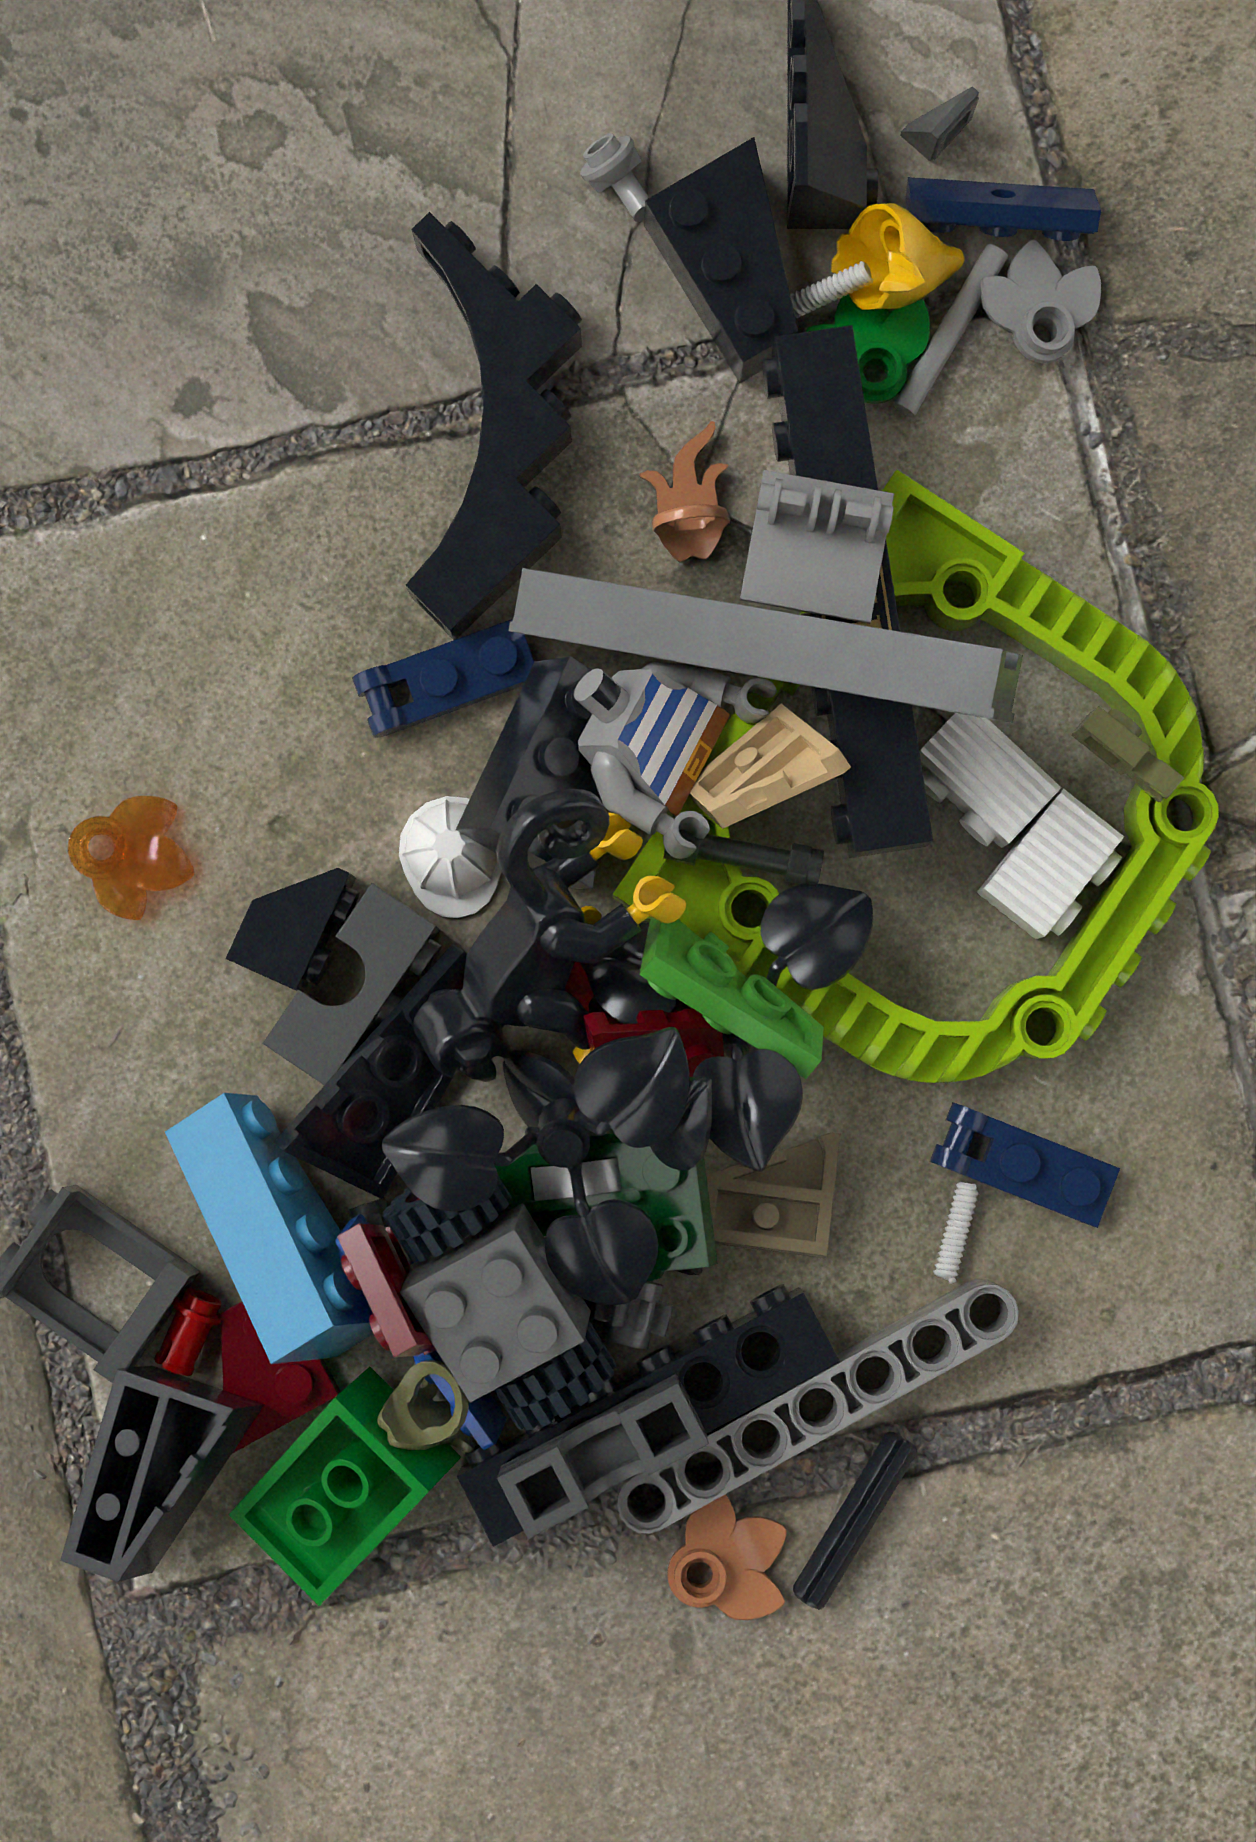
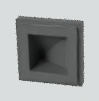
M970 87L908 123L901 131L900 136L929 161L935 160L972 120L979 100V92L974 87Z

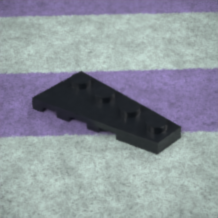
M452 944L273 1143L283 1151L380 1199L384 1198L398 1172L382 1150L383 1138L403 1121L417 1114L435 1109L453 1079L437 1071L431 1063L414 1032V1017L433 992L441 989H463L467 952Z

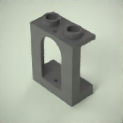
M78 1185L62 1187L59 1193L51 1189L42 1197L30 1214L28 1221L35 1225L24 1243L21 1246L15 1242L12 1243L0 1257V1299L6 1297L96 1360L98 1364L93 1370L113 1383L118 1368L135 1367L175 1308L172 1304L175 1299L183 1297L186 1289L190 1288L201 1271ZM65 1230H80L87 1233L155 1280L120 1332L57 1289L46 1278L42 1268V1253L47 1242L57 1233Z

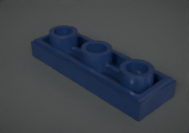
M908 177L905 196L907 210L933 233L951 232L955 229V225L979 226L981 232L996 237L1014 236L1017 234V229L1041 230L1045 237L1053 240L1073 241L1079 238L1080 233L1094 234V232H1098L1101 209L1094 189Z

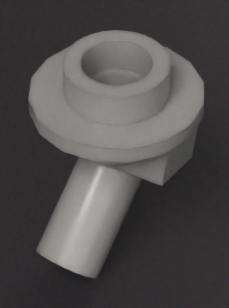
M613 133L606 134L596 140L584 152L583 158L586 163L581 169L580 175L598 193L612 186L634 221L641 222L644 220L645 200L649 196L631 171L641 162V158L634 146V140L629 135L616 138Z

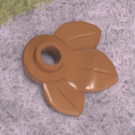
M726 1494L694 1511L686 1521L685 1544L675 1551L668 1564L667 1576L671 1591L681 1602L688 1606L702 1608L715 1605L723 1613L735 1620H752L774 1613L784 1605L785 1600L778 1587L764 1572L770 1568L780 1553L787 1535L786 1528L772 1519L761 1516L744 1517L736 1520L729 1498ZM704 1562L710 1566L712 1573L706 1582L694 1583L688 1578L687 1571L693 1563Z

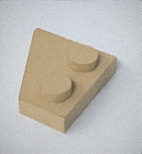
M781 703L766 718L759 721L701 770L689 796L700 809L723 829L844 774L851 766L839 748Z

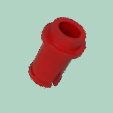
M187 1288L183 1297H177L172 1304L177 1311L160 1350L154 1357V1361L157 1364H162L161 1367L173 1373L191 1376L212 1325H219L222 1318L219 1309L222 1302L206 1292Z

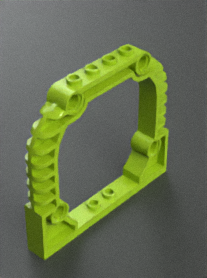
M896 469L882 490L883 492L894 493L892 502L893 514L889 533L886 535V543L896 606H924L928 617L938 627L948 631H962L972 627L979 619L999 629L1097 693L1111 708L1117 709L1131 718L1141 728L1142 734L1138 738L1150 746L1148 751L1184 777L1167 799L1163 798L1161 802H1157L1135 783L1124 806V829L1132 846L1048 975L1024 978L1006 986L993 999L980 1021H934L894 1004L849 973L828 987L814 990L799 986L791 977L788 967L780 974L776 987L824 1027L823 1037L856 1059L878 1071L905 1080L925 1083H950L984 1076L1003 1068L1020 1056L1029 1059L1055 1058L1064 1054L1078 1037L1087 1041L1092 1036L1107 1012V1009L1099 1004L1113 984L1119 988L1124 986L1141 961L1142 956L1136 953L1135 949L1147 931L1156 935L1172 915L1177 903L1169 897L1182 878L1189 882L1192 881L1209 858L1211 850L1204 846L1216 826L1219 818V807L1214 794L1204 784L1200 783L1204 768V747H1202L1200 724L1196 713L1197 709L1172 664L1140 635H1137L1076 593L1053 580L1044 572L1022 559L1025 554L1024 552ZM951 581H960L967 584L974 594L973 606L968 608L952 606L944 596V584ZM767 679L776 687V694L772 698L761 697L757 693H747V699L754 708L763 709L770 713L769 709L782 690L793 696L800 684ZM734 712L724 726L703 768L757 723H746ZM688 796L680 813L695 811L708 821L710 827L708 834L730 838L729 826L722 829ZM1171 799L1182 800L1190 806L1193 813V822L1188 831L1178 830L1169 823L1167 806ZM656 831L614 891L613 899L628 908L634 903L633 893L636 885L642 878L646 876H659L675 885L671 893L686 901L685 912L679 920L702 940L708 933H714L729 946L726 953L733 960L736 968L747 978L754 974L766 978L770 965L778 956L772 954L764 946L761 937V925L755 928H746L739 925L731 913V905L737 896L744 893H752L759 896L767 908L771 901L779 895L778 890L769 881L759 877H743L738 866L697 858L695 866L663 859L665 851L663 844L664 835ZM649 916L647 919H645V920L648 921L649 923H650V918H651V916ZM1036 1009L1047 1011L1055 1022L1053 1038L1042 1046L1034 1043L1026 1032V1021L1029 1015Z

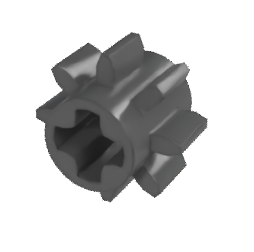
M646 1281L637 1299L627 1304L605 1305L595 1303L592 1319L605 1322L601 1337L608 1341L640 1349H648L652 1334L666 1337L673 1304L660 1301L664 1285L653 1281Z

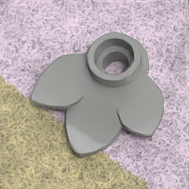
M1034 239L1029 240L1012 259L1007 277L992 275L985 276L981 280V300L988 317L994 324L1011 332L1014 343L1020 353L1037 363H1051L1063 357L1073 345L1075 330L1090 322L1095 317L1100 305L1101 279L1098 268L1096 266H1085L1075 269L1062 277L1051 257ZM1034 325H1042L1049 331V342H1043L1035 335L1033 331Z

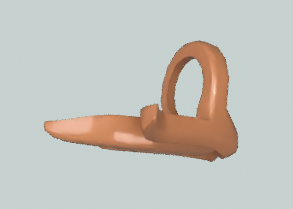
M713 421L686 443L675 456L672 488H669L665 478L657 471L647 470L639 474L640 478L649 482L656 490L658 514L652 519L653 531L659 536L662 544L672 557L679 563L686 561L692 556L707 560L717 546L724 528L730 523L728 510L725 507L718 506L715 489L717 478L729 465L723 463L711 465L704 473L702 485L697 483L694 463L696 457L714 435L716 427Z

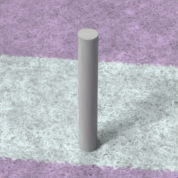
M992 244L985 246L894 401L893 407L900 413L908 417H915L982 302L981 280L985 276H997L1006 262L1008 255L1001 248Z

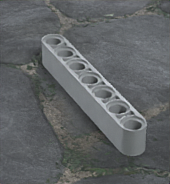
M975 1279L953 1289L836 1354L840 1363L708 1432L709 1444L651 1475L643 1472L620 1482L617 1496V1508L620 1518L628 1528L638 1533L650 1534L666 1528L1004 1340L1013 1332L1018 1323L1019 1310L1016 1300L1008 1290L990 1280ZM986 1293L994 1294L1000 1303V1314L997 1320L986 1327L974 1326L969 1316L972 1302L980 1295ZM928 1325L941 1327L945 1336L942 1350L936 1356L930 1358H920L915 1355L912 1346L916 1332ZM870 1357H881L887 1360L889 1374L886 1381L880 1387L865 1389L857 1384L856 1370L863 1360ZM820 1388L829 1391L833 1397V1406L829 1414L824 1418L809 1420L799 1413V1402L808 1390ZM756 1420H766L777 1428V1438L774 1444L763 1451H753L742 1443V1433L745 1427ZM701 1451L710 1452L721 1461V1469L718 1475L707 1482H696L685 1473V1464L693 1454ZM643 1483L653 1484L664 1493L665 1500L662 1506L655 1512L640 1513L629 1504L628 1496L631 1490Z

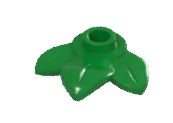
M847 295L843 296L838 302L834 318L835 325H814L806 330V332L852 325L864 402L881 404L890 401L899 394L906 381L907 365L916 360L925 351L929 340L930 320L923 299L899 309H894L889 314L887 309L862 310ZM869 365H878L884 369L886 379L879 383L870 382L865 378L863 370Z

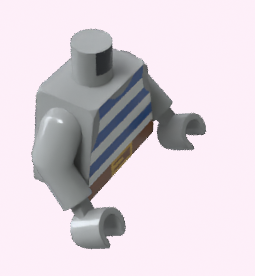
M651 662L642 669L618 671L612 678L602 669H593L585 674L577 684L574 698L592 713L578 740L581 754L591 764V772L603 805L608 811L622 816L625 821L650 835H653L656 831L663 834V844L666 851L672 857L677 859L690 857L697 848L694 844L681 837L679 829L690 832L696 838L704 839L710 827L708 821L701 814L695 811H685L682 813L680 811L730 716L722 708L724 703L733 705L735 713L744 722L757 723L766 718L769 712L751 706L747 699V693H757L761 697L772 698L777 692L776 687L769 680L759 677L750 679L743 687L730 684L731 678L729 676L687 664Z

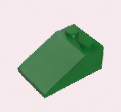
M370 1366L329 1403L228 1514L318 1606L328 1598L461 1458L448 1444L426 1450H407L389 1444L388 1433L379 1427L377 1419L394 1389Z

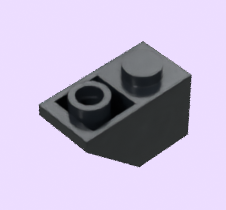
M335 868L253 899L225 959L296 991H305L309 982L318 985L333 955V950L325 947L335 924L343 926L357 904L360 892L352 889L356 877L347 871Z

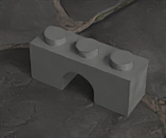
M371 883L336 934L337 938L355 949L363 960L365 981L359 994L346 1004L329 1006L308 992L298 990L262 1044L325 1085L367 1039L376 1025L379 1026L404 998L398 992L411 972L421 977L429 968L442 945L434 941L441 929Z
M675 1374L503 1464L497 1479L527 1538L530 1539L589 1508V1503L595 1497L612 1486L643 1472L651 1475L705 1447L709 1442L707 1433L678 1376Z

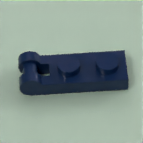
M513 619L396 662L367 669L353 676L352 680L359 697H366L372 714L367 721L373 738L399 732L522 687L534 664V660L525 635L508 631L510 621L513 622ZM407 682L414 702L396 707L389 688Z
M952 1102L946 1117V1121L951 1122L943 1146L936 1144L929 1162L1098 1228L1120 1168ZM975 1132L990 1138L982 1161L966 1155Z

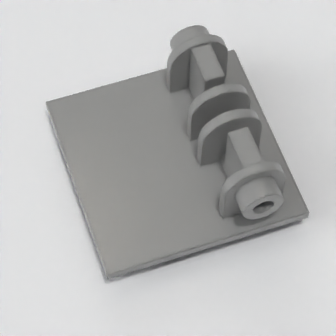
M763 470L740 600L870 624L886 535L889 533L892 520L894 493Z

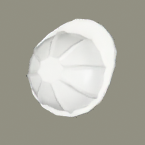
M445 796L426 802L409 817L400 834L399 858L409 884L424 906L442 917L462 918L477 913L490 902L502 872L498 865L496 853L455 830L470 800L468 798Z

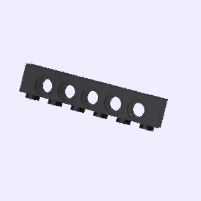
M784 1284L778 1285L750 1301L753 1312L732 1323L727 1314L717 1317L693 1331L697 1340L693 1344L676 1353L673 1352L670 1344L663 1346L636 1362L640 1372L619 1383L616 1382L614 1376L603 1381L605 1386L599 1392H591L588 1395L589 1401L582 1406L578 1404L570 1408L571 1413L563 1418L557 1415L552 1423L542 1427L539 1423L533 1430H526L524 1427L525 1433L504 1444L499 1437L496 1444L486 1450H483L478 1444L473 1451L465 1453L464 1455L468 1463L461 1466L457 1479L492 1546L494 1547L524 1531L497 1479L501 1466L675 1374L678 1376L706 1433L840 1363L803 1291L798 1287L788 1292ZM755 1332L769 1333L777 1341L775 1356L763 1365H753L747 1362L741 1355L744 1340ZM696 1363H710L721 1373L718 1387L707 1395L694 1394L684 1384V1376L687 1370Z

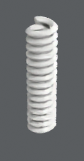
M860 261L854 267L849 266V269L845 268L843 272L839 271L838 275L834 273L832 277L828 276L827 280L822 279V282L817 281V284L813 283L811 287L807 286L806 290L802 288L801 292L791 293L790 297L795 318H799L801 315L810 313L811 310L814 311L816 308H821V306L831 303L832 300L836 301L837 298L847 296L848 293L851 294L853 291H858L859 288L862 289L864 286L873 283L874 279L871 278L868 264Z
M964 1182L956 1184L958 1189L954 1190L956 1195L953 1196L954 1201L951 1203L953 1207L949 1209L951 1214L947 1215L950 1220L946 1221L948 1226L945 1227L946 1232L943 1233L945 1238L941 1240L943 1245L939 1246L941 1248V1251L938 1252L940 1257L937 1258L938 1263L935 1264L937 1269L933 1272L936 1276L948 1280L950 1284L956 1282L957 1270L960 1269L958 1264L962 1263L960 1260L963 1257L961 1252L965 1251L963 1246L966 1245L965 1239L968 1238L966 1234L970 1232L968 1229L971 1226L969 1221L973 1220L971 1215L974 1214L973 1208L976 1207L974 1203L978 1201L976 1196L980 1195L976 1190V1184Z

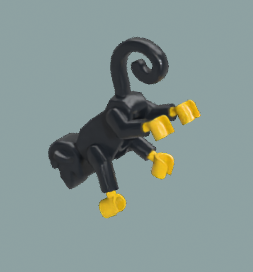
M566 789L544 794L521 807L510 818L501 832L496 847L498 865L511 886L507 900L482 930L467 953L463 989H441L433 992L414 1017V1032L435 1069L447 1077L453 1078L456 1072H461L471 1079L483 1082L496 1079L497 1071L492 1058L499 1056L508 1059L511 1056V1046L502 1032V1028L505 1025L528 1026L530 1028L565 1034L576 1046L573 1049V1055L580 1064L590 1053L584 1015L590 1013L572 994L564 991L574 963L595 964L641 932L642 929L639 924L649 916L661 923L669 924L678 920L685 912L686 901L671 893L675 885L659 876H646L642 878L636 885L633 893L634 903L628 908L621 904L603 918L598 909L593 906L579 907L568 889L599 867L596 860L607 852L618 859H630L637 854L643 843L641 836L629 830L632 824L625 821L618 814L608 813L599 798L593 793L580 789ZM566 820H577L572 826L565 829L555 825ZM538 835V839L545 851L555 858L532 869L528 862V850Z

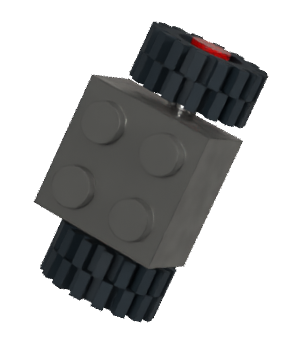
M499 1176L496 1190L492 1196L484 1203L469 1210L444 1211L425 1204L408 1187L404 1190L405 1194L396 1196L391 1201L392 1205L385 1208L382 1216L410 1260L414 1262L410 1266L400 1294L469 1402L494 1390L517 1428L522 1430L525 1427L526 1430H533L539 1423L542 1427L551 1424L557 1415L563 1418L570 1414L571 1407L576 1404L580 1406L590 1400L588 1395L591 1392H599L605 1386L603 1381L612 1378L615 1373L613 1369L616 1368V1362L589 1321L590 1309L582 1297L564 1287L551 1271L545 1254V1237L525 1205L521 1203L500 1216L498 1215V1212L507 1208L509 1205L508 1201L512 1198Z

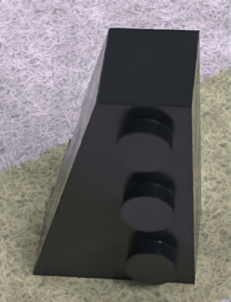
M755 137L645 200L644 226L739 383L762 371V360L772 358L771 354L775 336L798 333V327Z

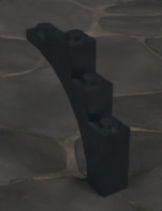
M429 212L411 229L416 249L447 286L469 328L480 365L483 413L478 456L463 503L437 549L408 581L406 587L411 598L453 640H456L521 578L522 568L530 569L562 538L561 526L556 520L561 514L559 508L539 487L534 486L529 492L525 487L572 442L571 426L567 423L572 416L568 409L548 389H545L541 394L536 390L582 347L581 328L578 326L582 319L576 309L561 294L556 292L549 297L537 284L518 301L516 297L520 292L513 281L495 265L488 271L472 255L476 247L466 233L452 221L444 227Z

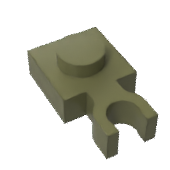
M1100 706L1095 708L1083 719L1071 736L1120 775L1127 774L1157 802H1161L1163 798L1167 799L1184 777L1148 751L1150 746L1138 738L1142 734L1141 728L1131 718L1117 709L1112 708L1107 713Z

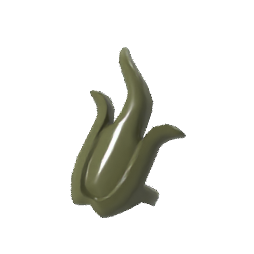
M426 1360L412 1366L401 1380L399 1386L392 1392L378 1415L377 1423L380 1428L388 1433L389 1444L407 1450H426L444 1444L452 1445L465 1453L475 1449L471 1438L460 1430L466 1421L469 1409L468 1399L446 1364L440 1360ZM437 1374L450 1384L455 1396L453 1416L448 1401L433 1400L438 1393V1387L436 1384L428 1383L425 1377Z

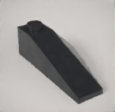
M787 0V229H850L856 218L865 208L877 204L878 169L867 168V145L818 0Z

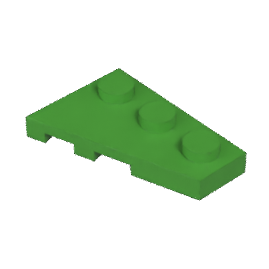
M651 917L639 975L647 979L650 986L663 997L671 1000L679 999L701 1013L705 1020L719 1032L724 1034L733 1033L758 1050L768 1049L784 1056L795 1067L798 1074L807 1079L822 1061L824 1027L764 976L754 974L747 978L742 974L726 953L729 946L714 933H708L702 940L679 919L673 923L666 924Z

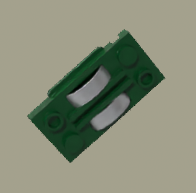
M615 1133L603 1136H590L588 1154L581 1161L589 1209L591 1210L594 1206L605 1200L618 1199L630 1202L643 1209L650 1217L658 1237V1254L656 1264L647 1281L660 1279L664 1271L703 1268L718 1264L704 1157L695 1167L682 1171L672 1169L662 1163L653 1153L650 1146L644 1148L630 1147L624 1144ZM532 1145L512 1164L496 1166L498 1176L512 1196L511 1200L508 1201L509 1205L507 1208L498 1212L499 1216L523 1203L543 1236L546 1237L547 1228L554 1220L563 1216L578 1215L574 1204L568 1169L555 1167L547 1163L540 1156L537 1145Z

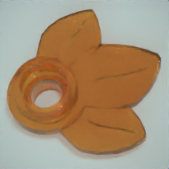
M157 796L127 798L113 810L109 817L95 816L79 823L72 831L67 845L70 862L80 874L92 879L98 903L112 915L129 920H141L147 903L146 891L173 889L193 877L194 868L184 850L171 838L164 836L177 814L178 807L175 803ZM104 836L110 840L113 850L108 859L98 860L90 854L88 845L93 837Z

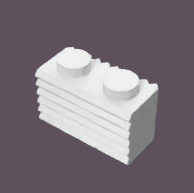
M955 713L919 751L926 793L939 803L946 797L954 803L960 811L965 813L959 820L961 825L971 836L985 846H988L992 841L1001 848L1009 844L1062 788L987 718Z
M1063 788L1046 804L977 893L1033 938L1045 937L1050 930L1059 936L1082 909V906L1075 901V898L1083 890L1084 886L1089 881L1099 886L1121 860L1122 856L1115 852L1114 849L1124 836Z

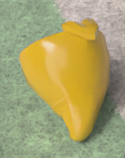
M895 203L874 204L865 208L856 218L849 232L842 233L836 241L837 253L831 261V272L838 274L839 271L843 272L845 268L849 269V266L854 267L860 261L867 263L871 271V278L874 281L862 289L859 288L858 291H853L851 294L848 293L852 301L862 310L899 309L922 299L950 278L963 266L965 256L961 249L942 243L937 236L933 235L914 215Z

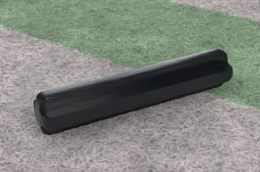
M891 1431L883 1436L793 1585L794 1595L803 1603L818 1610L825 1607L915 1458L917 1449L910 1441Z

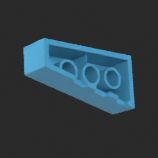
M223 1093L165 1131L271 1364L337 1357L373 1335L369 1322V1317L373 1312L363 1291L356 1289L348 1280L341 1264L339 1248L335 1242L341 1230L296 1157L283 1151L273 1143L281 1133L277 1128L273 1113L259 1099L258 1095Z

